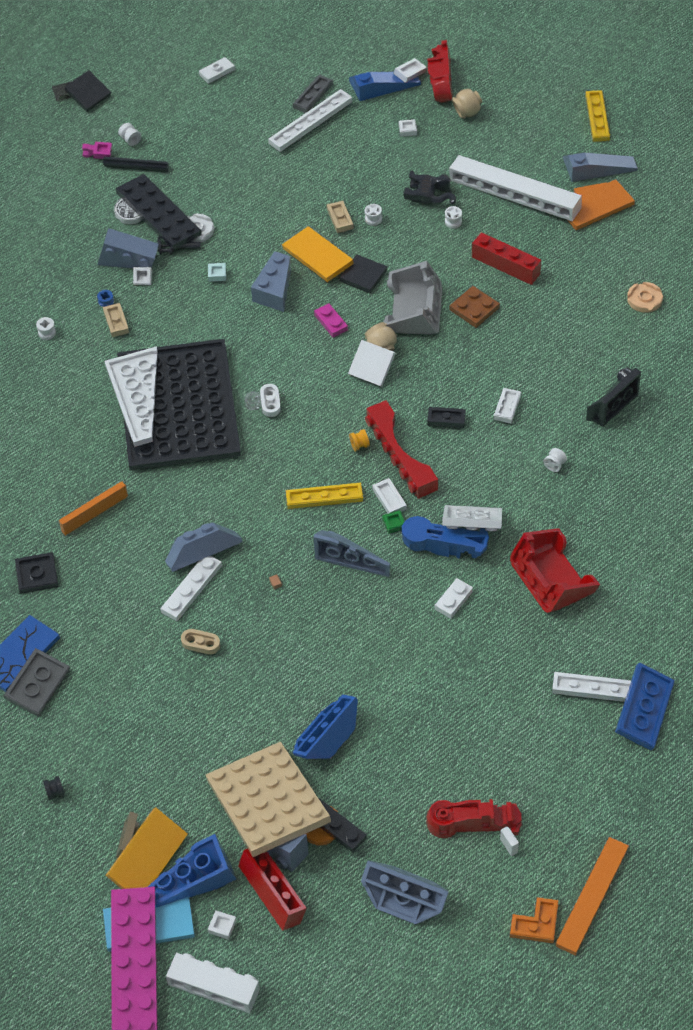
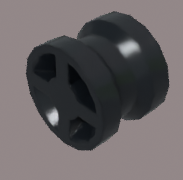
M59 775L55 776L53 780H43L49 800H52L57 795H65Z

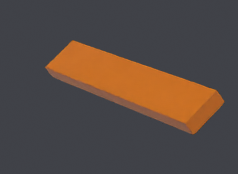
M611 837L608 838L556 942V947L576 956L628 851L629 845Z

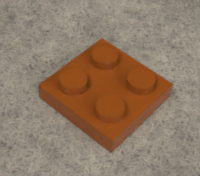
M474 286L449 305L451 312L475 328L500 308L499 302Z

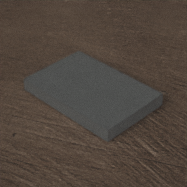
M35 648L4 694V699L39 717L69 672L70 666Z

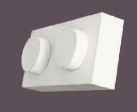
M456 578L435 604V610L451 619L471 595L473 587Z

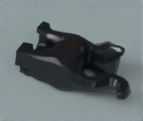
M410 171V188H405L403 193L404 199L422 204H437L450 199V204H455L457 198L450 189L451 179L447 174L435 177L431 175H416L414 171ZM436 189L445 192L439 197L434 196Z

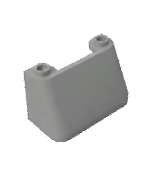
M428 261L389 272L387 286L394 293L392 316H385L383 321L387 324L386 326L391 327L395 333L427 335L438 333L442 283Z

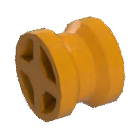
M364 429L360 430L359 433L349 434L354 451H358L361 447L367 448L370 446Z

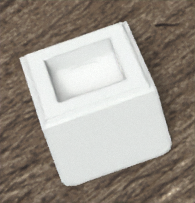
M134 267L133 285H151L152 268Z

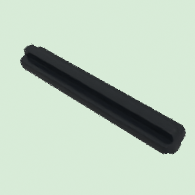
M116 157L103 158V165L106 167L168 171L169 163L166 161Z

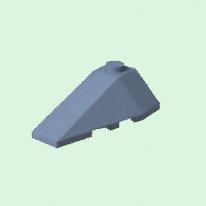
M577 153L563 156L572 182L637 171L638 169L633 156Z

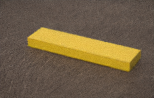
M602 90L586 91L585 96L593 142L610 141Z
M361 483L286 490L287 508L295 509L363 502Z

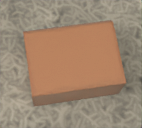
M278 575L269 577L273 589L282 587V582Z

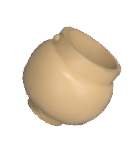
M464 89L457 93L456 98L453 97L452 103L461 118H466V116L472 117L480 111L482 99L477 91L473 92L471 89Z
M378 323L365 333L366 342L390 351L395 349L394 345L397 342L396 334L391 327L386 326V323Z

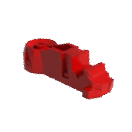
M443 40L441 45L432 48L433 58L427 59L428 74L430 75V83L433 86L436 102H448L453 99L450 51L447 40Z
M489 799V802L466 800L457 803L439 800L432 804L427 811L426 824L430 833L438 838H449L457 832L501 831L505 827H509L513 835H518L522 827V814L518 806L511 802H506V805L498 807L493 805V799Z

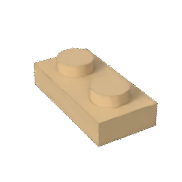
M343 201L327 204V211L337 233L353 229V222Z
M120 303L103 307L111 336L115 337L129 333Z

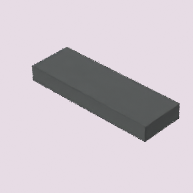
M318 75L294 101L293 108L307 113L333 85V80Z

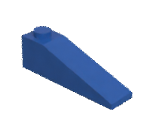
M367 72L349 77V81L359 101L421 85L418 76L405 83L394 75V72Z
M215 834L195 843L186 856L180 857L175 861L176 865L168 872H163L148 886L155 887L156 908L186 897H193L218 889L236 880L231 863Z

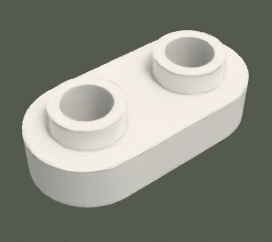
M266 384L260 389L262 412L268 417H274L281 411L279 391L274 384Z

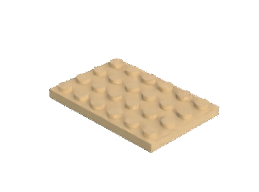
M281 742L206 774L209 785L253 857L331 822L330 815Z

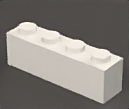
M176 953L166 975L169 986L247 1013L251 1012L260 991L259 982L255 977L248 974L244 976L237 974L231 968L225 967L223 969L217 967L214 963L207 960L203 962L196 960L195 957L186 953L183 955Z

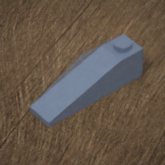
M324 530L314 534L316 560L390 577L389 562L333 531Z

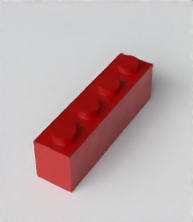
M482 232L472 242V258L532 285L541 274L542 260Z
M248 848L243 850L238 867L282 931L301 924L307 908L266 851L253 857Z

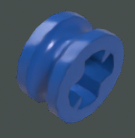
M102 290L98 293V303L101 307L113 305L114 298L111 291Z

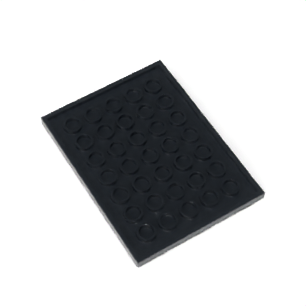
M225 339L157 347L152 442L134 447L124 419L129 470L241 456ZM146 349L117 352V357H121Z

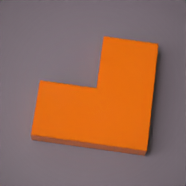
M537 897L534 917L513 914L510 937L554 943L558 900Z

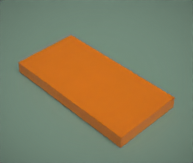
M615 179L581 194L582 208L573 221H567L575 230H579L633 206L635 200Z

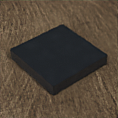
M90 70L66 85L64 89L86 112L111 95V91Z
M356 254L353 258L354 264L342 273L340 282L371 293L387 272V266Z
M53 552L15 559L20 594L59 587Z

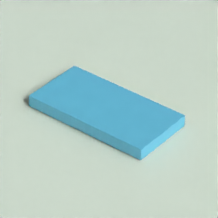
M189 897L156 908V944L195 937ZM111 908L103 909L106 943L107 950L110 952Z

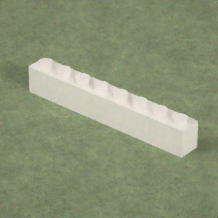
M460 155L449 168L450 179L453 182L570 221L574 220L582 208V195Z

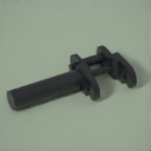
M158 236L157 252L160 255L162 252H170V255H172L174 250L168 244H162L161 237ZM188 242L176 249H201V242Z

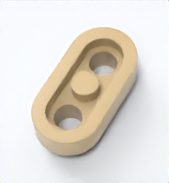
M188 629L181 635L182 646L187 650L214 654L220 649V639L213 633Z

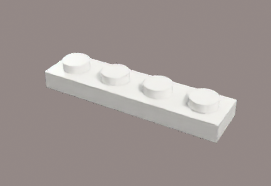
M212 556L200 560L160 608L161 613L178 621L222 567V562Z
M554 672L552 693L625 702L631 681Z

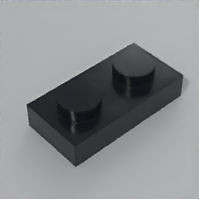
M429 407L427 426L464 428L466 409Z

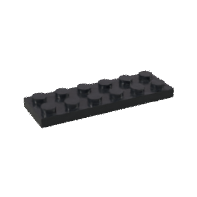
M145 174L116 188V193L173 250L202 235L201 229Z

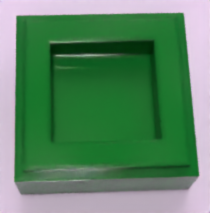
M400 510L382 515V520L388 534L402 530L405 520Z

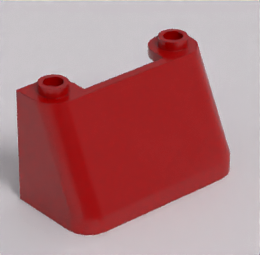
M559 528L523 533L510 556L512 567L541 608L547 613L558 611L595 593L600 586V583L591 574L585 575L581 579L564 556L563 551L565 550L567 540Z

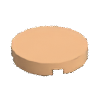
M643 282L639 285L636 283L630 287L627 301L630 307L636 311L643 313L652 312L661 306L663 294L661 289L653 283Z

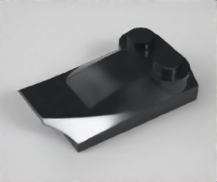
M628 367L621 369L617 374V381L608 392L587 407L586 420L604 427L639 395L641 371L637 368L630 369Z

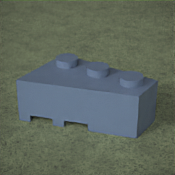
M108 228L97 265L124 268H152L158 243Z
M274 251L251 286L252 302L284 312L291 276L290 256Z
M303 834L267 852L282 869L287 868L293 872L309 854L307 835Z

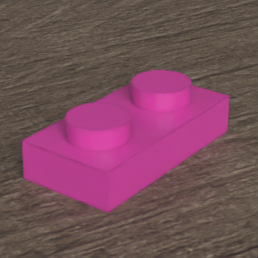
M329 303L314 310V316L332 338L348 331V325Z

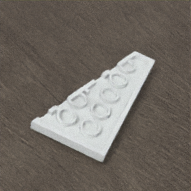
M157 347L104 361L134 447L152 442Z

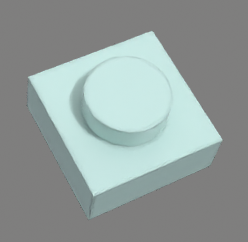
M226 263L208 264L209 282L226 281Z

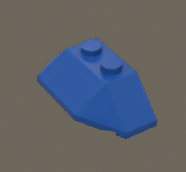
M342 694L337 701L322 710L296 740L293 754L306 759H326L335 755L340 746L355 730L358 699Z

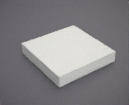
M361 340L348 374L382 387L396 353Z

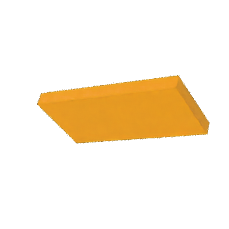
M309 226L282 244L285 251L326 282H329L354 264L351 257Z
M153 808L105 876L121 889L148 887L160 875L188 833L159 809Z

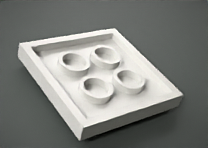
M445 505L442 525L449 529H457L458 526H462L468 530H477L478 527L486 528L488 531H497V528L501 529L502 508Z

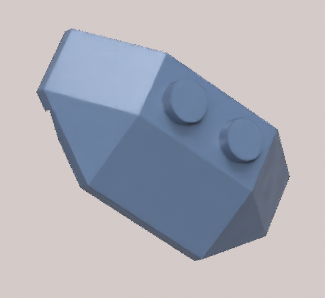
M207 523L202 525L201 528L187 531L182 536L177 537L171 546L165 562L173 572L243 541L235 531L215 523Z
M370 860L367 861L361 883L376 909L414 924H418L441 913L449 893L448 890L434 881L395 866Z

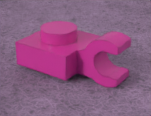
M95 142V145L83 144V157L88 158L92 155L93 158L97 159L111 157L112 143Z

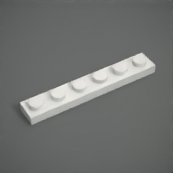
M340 89L268 139L269 144L281 152L352 102V97Z

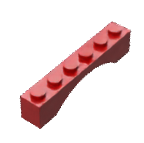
M387 400L366 408L367 416H365V421L367 425L373 428L376 439H380L382 442L383 450L385 453H389L392 464L398 467L399 474L403 480L407 481L410 492L414 493L419 499L438 491V478L431 467L413 459L398 445L393 432L395 413Z

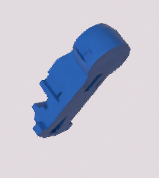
M421 516L408 518L402 525V540L413 551L427 550L436 555L446 557L454 555L457 559H460L461 553L465 551L468 554H472V558H477L487 550L489 535L485 528H480V531L462 528L449 529L443 525L433 524Z

